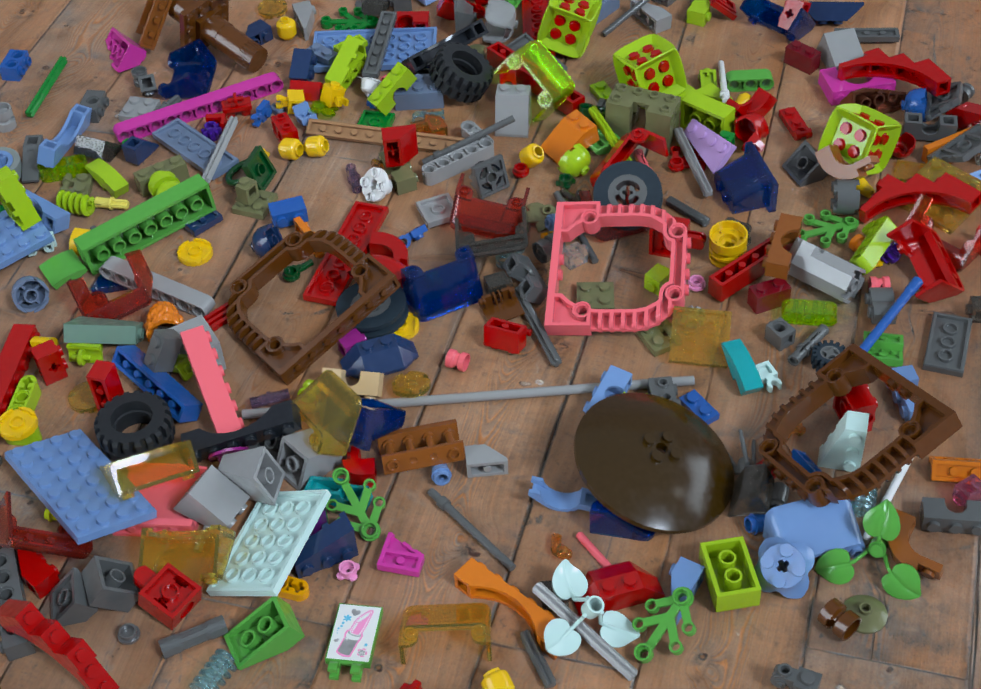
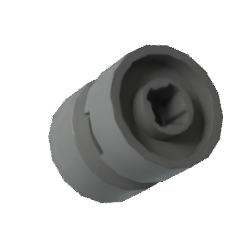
M554 231L532 244L535 257L543 264L551 260ZM563 242V251H562V253L566 251V243H565V242Z

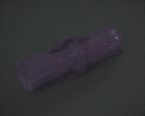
M353 163L347 164L345 169L352 192L355 194L361 193V177L357 172L356 165Z
M288 388L276 392L268 391L266 394L250 397L249 399L252 409L269 405L271 407L274 404L290 400Z

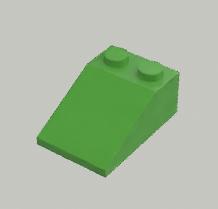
M272 596L224 635L239 670L283 653L305 637L290 604L278 596Z

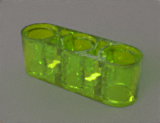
M82 154L62 157L54 168H47L40 164L37 165L41 180L44 183L61 181L66 173L72 174V178H76L77 174L89 173L85 168V165L88 164L87 159Z
M786 299L781 304V318L789 324L810 326L824 324L827 327H831L837 323V305L831 301Z

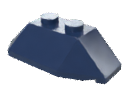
M808 1L811 3L808 15L814 21H818V24H827V21H833V24H843V21H848L864 6V2Z
M392 333L356 343L340 360L342 369L346 370V377L360 379L361 371L384 373V375L403 371L419 355L413 341Z

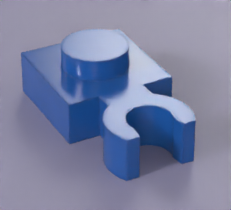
M264 99L256 108V114L251 115L250 118L254 120L252 126L259 127L261 122L264 123L271 116L272 109L269 100Z

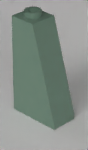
M79 316L63 324L64 343L136 345L143 341L145 329L143 328V322Z

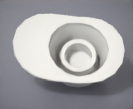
M357 76L361 78V91L365 93L366 97L372 94L382 82L374 78Z

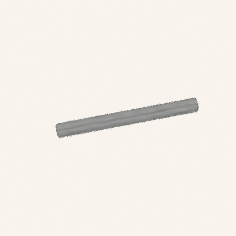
M236 116L229 117L202 174V178L208 184L211 182L238 124Z
M681 127L675 128L674 135L705 197L712 196L713 189Z
M542 582L534 585L532 592L561 619L566 620L570 627L580 618ZM584 621L574 629L628 681L633 680L637 676L638 670Z

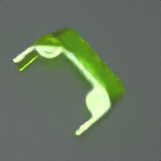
M533 40L511 53L493 73L496 75L506 73L510 69L518 70L522 66L525 67L543 89L537 99L542 110L532 119L533 122L546 120L574 91L575 83L543 43L539 40Z

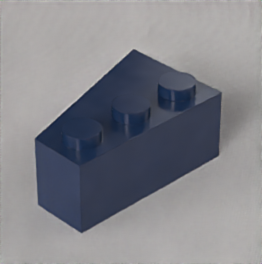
M345 511L339 514V519L331 524L328 522L321 525L323 529L313 535L310 534L293 566L299 579L359 555L354 528Z

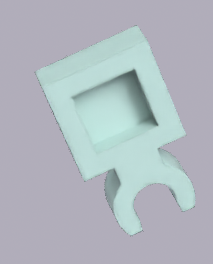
M765 361L756 364L762 383H766V390L772 393L773 385L777 386L780 390L782 388V381L778 378V372L771 363Z

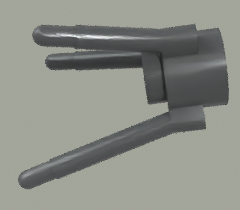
M739 429L743 457L738 460L737 465L730 454L729 457L735 475H740L741 478L747 479L753 477L758 472L756 467V440H752L751 460L747 454L743 431Z

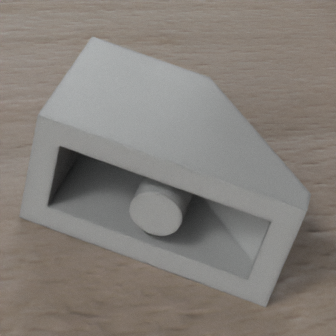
M486 444L465 446L468 478L509 474L508 459Z

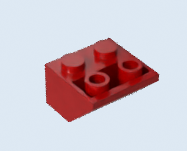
M415 124L381 128L386 168L403 166L418 154Z

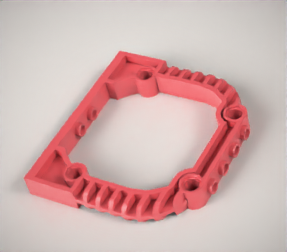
M600 201L557 202L544 321L546 333L548 335L592 336V332L635 333L643 330L647 331L650 328L661 325L666 318L673 314V311L683 309L685 298L689 296V284H686V280H690V268L687 269V264H691V253H688V249H691L692 244L691 237H688L687 227L683 223H677L675 218L667 213L666 210L657 208L655 205L607 204L601 206ZM642 226L654 228L663 233L665 246L671 251L669 281L660 288L659 299L647 307L637 309H591L587 302L573 303L562 293H558L559 281L563 280V270L561 269V265H564V254H562L563 242H571L584 232L595 234L601 227Z

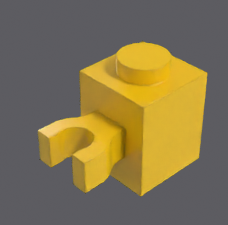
M331 81L330 83L323 84L320 101L328 108L342 107V104L348 106L349 100L344 97L346 89L339 82Z
M287 89L286 97L276 95V101H281L275 103L276 109L287 107L288 114H294L292 107L305 101L303 90Z

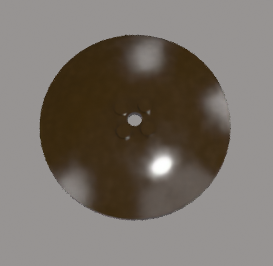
M646 393L613 395L594 404L582 417L576 429L573 444L574 457L583 482L604 507L632 525L665 534L693 532L715 521L730 502L734 488V471L723 442L703 419L674 401ZM657 448H661L665 453L657 450Z

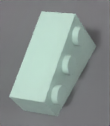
M847 410L836 425L834 432L830 433L824 445L822 444L819 447L818 467L853 472L860 468L867 436L869 413Z

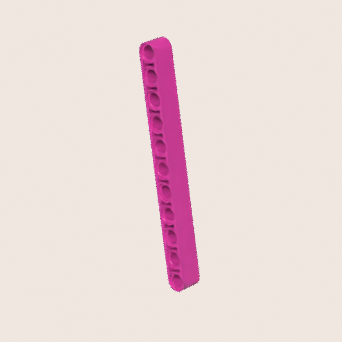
M270 72L119 122L114 125L113 132L120 143L131 136L143 138L152 135V132L176 118L188 123L203 118L206 114H215L223 111L221 101L232 98L234 92H236L237 97L250 96L251 101L281 91L284 84L275 72Z

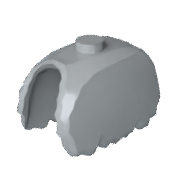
M488 0V5L485 9V26L489 33L484 35L482 39L484 42L491 44L498 41L504 43L510 39L514 29L518 27V20H515V7L504 0Z

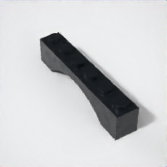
M479 19L440 42L408 57L401 64L415 74L430 66L438 50L444 44L459 42L463 45H468L483 37L489 31L482 19Z
M290 399L272 405L257 421L237 431L211 433L198 428L181 434L182 456L190 463H199L204 459H208L210 454L226 448L254 446L262 441L273 440L285 434H292L302 429L300 408Z

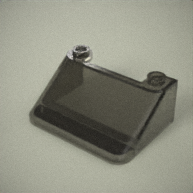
M522 206L523 222L516 226L515 235L476 241L472 232H463L458 217L454 218L457 257L460 260H470L525 250L528 247L531 233L526 207Z

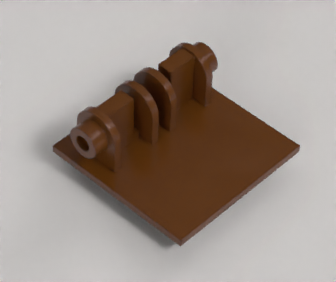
M508 285L501 289V293L498 289L496 295L494 292H491L492 296L487 294L478 299V304L487 321L492 317L508 321L525 314L515 295L516 292L513 286L510 287Z

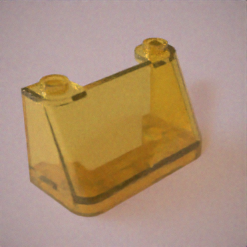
M210 525V528H205V530L169 531L162 529V531L155 532L153 528H142L138 567L146 565L158 573L169 562L194 582L204 581V584L216 585L218 581L223 579L235 542V531L222 525Z

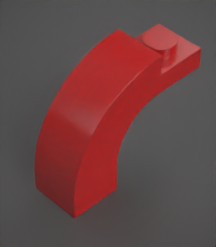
M759 87L746 103L738 104L729 98L725 104L735 108V119L750 112L758 113L764 117L775 105L777 99Z
M373 231L369 241L370 254L391 257L409 268L408 250L404 242L392 234Z

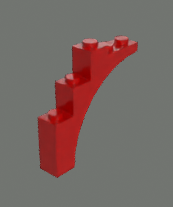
M880 48L865 51L863 57L839 63L837 77L841 81L858 77L898 79L921 88H926L935 97L949 93L952 80L949 75L929 58L914 63L904 53L888 57Z
M947 172L938 177L934 182L916 173L912 178H908L905 183L887 174L883 179L878 180L876 192L871 198L860 206L859 221L865 224L874 216L888 209L914 203L944 205L970 215L981 204V191Z
M8 599L0 607V625L6 631L15 633L38 646L68 670L86 689L120 688L95 658L97 655L83 638L71 637L57 620L44 618L31 601Z

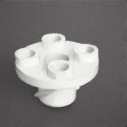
M373 167L360 179L362 192L367 201L379 202L393 188L392 181L382 168Z

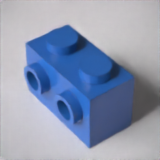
M302 195L268 203L273 226L278 229L294 225L293 219L299 216L304 222L309 221Z

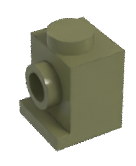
M247 176L241 177L235 185L237 194L235 200L237 202L250 206L260 197L257 181Z

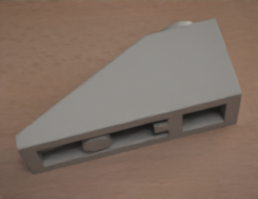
M307 0L292 4L294 18L305 41L309 40L315 22L314 14H316L315 6L311 5L310 1Z
M630 0V8L640 0ZM646 3L633 14L655 34L671 28L672 15L662 7Z

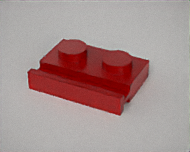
M709 0L710 6L731 20L737 18L735 3L731 0Z

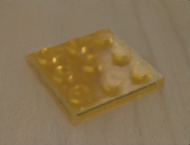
M674 306L668 363L727 368L728 364L721 343L730 341L732 312Z

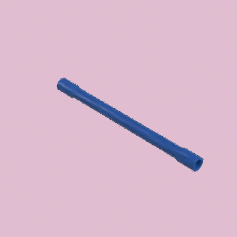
M917 276L912 278L895 303L859 346L866 352L871 349L909 299L923 285L921 278Z

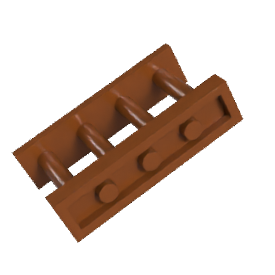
M173 0L146 1L135 31L141 34L139 46L154 51Z
M456 419L376 434L384 475L466 460L463 440H459Z

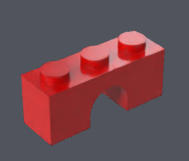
M396 11L397 19L394 28L430 27L429 11Z

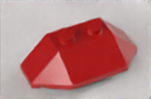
M626 561L588 571L585 576L588 588L582 596H599L604 601L603 611L605 613L610 610L616 611L645 603L648 599L664 598L665 594L657 577L631 561ZM574 602L579 617L582 616L581 606L584 602Z

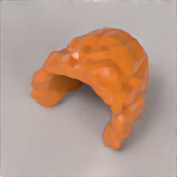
M159 301L150 307L146 323L144 324L148 342L152 338L154 329H159V325L168 323L175 326L184 322L183 316L179 314L175 305L167 301Z

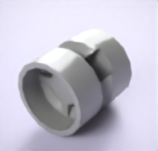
M0 102V132H10L16 128L17 122L11 105L7 102Z

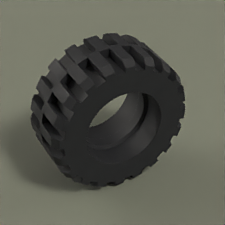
M450 42L444 44L438 50L429 66V75L431 76L432 83H435V87L440 89L442 94L449 96L448 98L455 99L457 102L473 103L483 97L493 81V69L489 61L484 58L485 56L482 53H478V50L472 49L467 44Z
M136 390L133 393H129V391L124 392V395L113 397L112 401H107L103 405L104 408H100L94 421V431L102 453L114 463L119 465L122 463L124 466L145 462L148 464L153 459L160 458L163 455L162 453L170 448L176 433L167 402L156 394L152 395L148 391L142 393L140 390ZM140 423L148 424L146 427L137 432L122 433L126 428L132 425Z

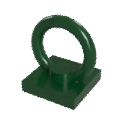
M255 146L247 159L237 163L227 172L225 182L229 186H235L239 179L232 180V177L240 169H243L247 177L257 181L258 189L265 191L277 171L262 146Z

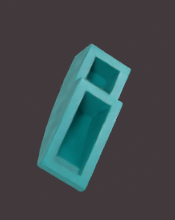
M741 339L721 343L732 379H736L741 396L760 392L764 387L761 377Z
M310 476L304 490L328 489L331 493L330 499H336L340 503L352 506L342 486L337 485L333 478ZM350 484L360 502L364 490L363 485ZM371 493V496H370V500H369L367 509H368V507H369V505H370V503H371V501H372V498H373L372 493ZM330 503V505L336 507V503Z

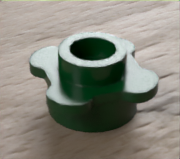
M563 173L555 184L567 190L571 188L572 184L576 183V180L572 178L571 174Z

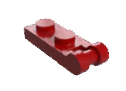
M795 107L779 110L778 115L795 141L801 140L804 137L812 138V129L808 128Z

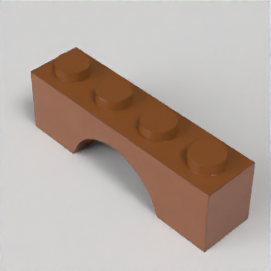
M781 213L779 220H775L773 229L775 232H772L770 237V243L772 244H768L766 250L768 257L764 256L762 267L765 268L764 276L787 280L791 267L792 253L783 247L794 243L796 238L800 236L803 217Z

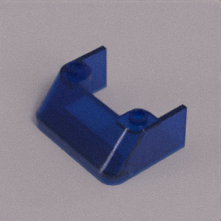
M744 0L740 6V10L748 17L749 22L755 25L756 23L783 34L792 42L794 40L799 41L812 31L816 25L803 8L799 10L790 28L785 30L778 27L779 17L784 7L768 0Z

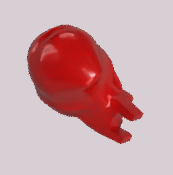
M754 112L736 118L734 120V132L736 137L744 143L741 150L744 152L753 147L759 154L764 151L765 145L761 139L766 138L769 134V127L765 118Z

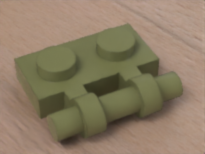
M66 173L62 179V186L59 191L64 190L90 196L95 179L90 173L77 174L76 178H72V174Z
M666 319L659 326L650 328L647 331L636 332L654 357L671 351V344L673 343L677 346L683 344L679 332L674 330L670 321Z

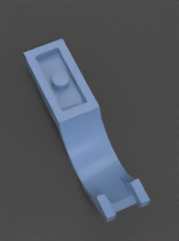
M536 476L531 478L533 488L529 489L528 496L549 509L561 512L581 509L619 518L604 507L587 488L582 487L579 491L573 493H563L550 488L543 478Z

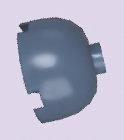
M30 275L21 277L12 286V301L22 312H39L49 302V288L38 277Z

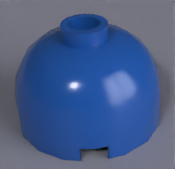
M926 88L913 89L907 93L905 100L901 101V110L922 113V122H926L927 90Z

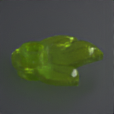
M318 100L312 101L310 105L312 112L322 113L326 117L336 116L334 111L339 110L336 107L328 108L325 106V102Z

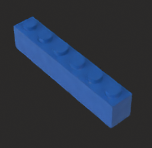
M136 345L116 347L112 363H115V366L144 392H151L152 395L156 394L165 400L170 408L172 417L177 422L198 420L203 403L167 372L153 373L143 363L146 354Z

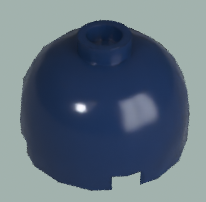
M272 223L258 228L253 234L251 248L260 258L283 240L279 229L272 227Z

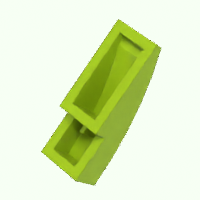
M98 158L85 165L86 170L103 190H107L115 199L129 191V183L104 160Z

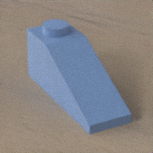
M680 557L677 564L673 563L669 570V575L671 576V595L676 588L687 587L695 596L704 580L705 566ZM682 596L679 601L683 602L687 597ZM681 611L675 617L676 626L682 618Z

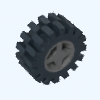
M823 340V344L818 342L812 349V368H816L817 372L844 351L845 346H840L839 342L834 344V340H830V343H827V340Z

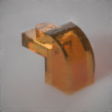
M426 114L424 115L425 119L410 122V125H416V132L448 136L447 125L444 119L438 115Z

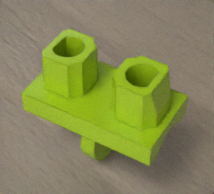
M67 343L66 345L69 352V362H78L79 366H84L86 363H95L96 360L104 361L102 344Z

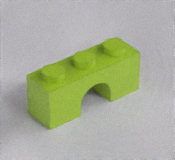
M397 62L367 100L377 110L387 116L396 105L393 100L394 92L401 87L407 91L417 80V77L407 67Z

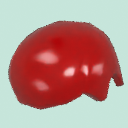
M908 132L900 135L892 156L907 158L911 155L916 145L914 136Z

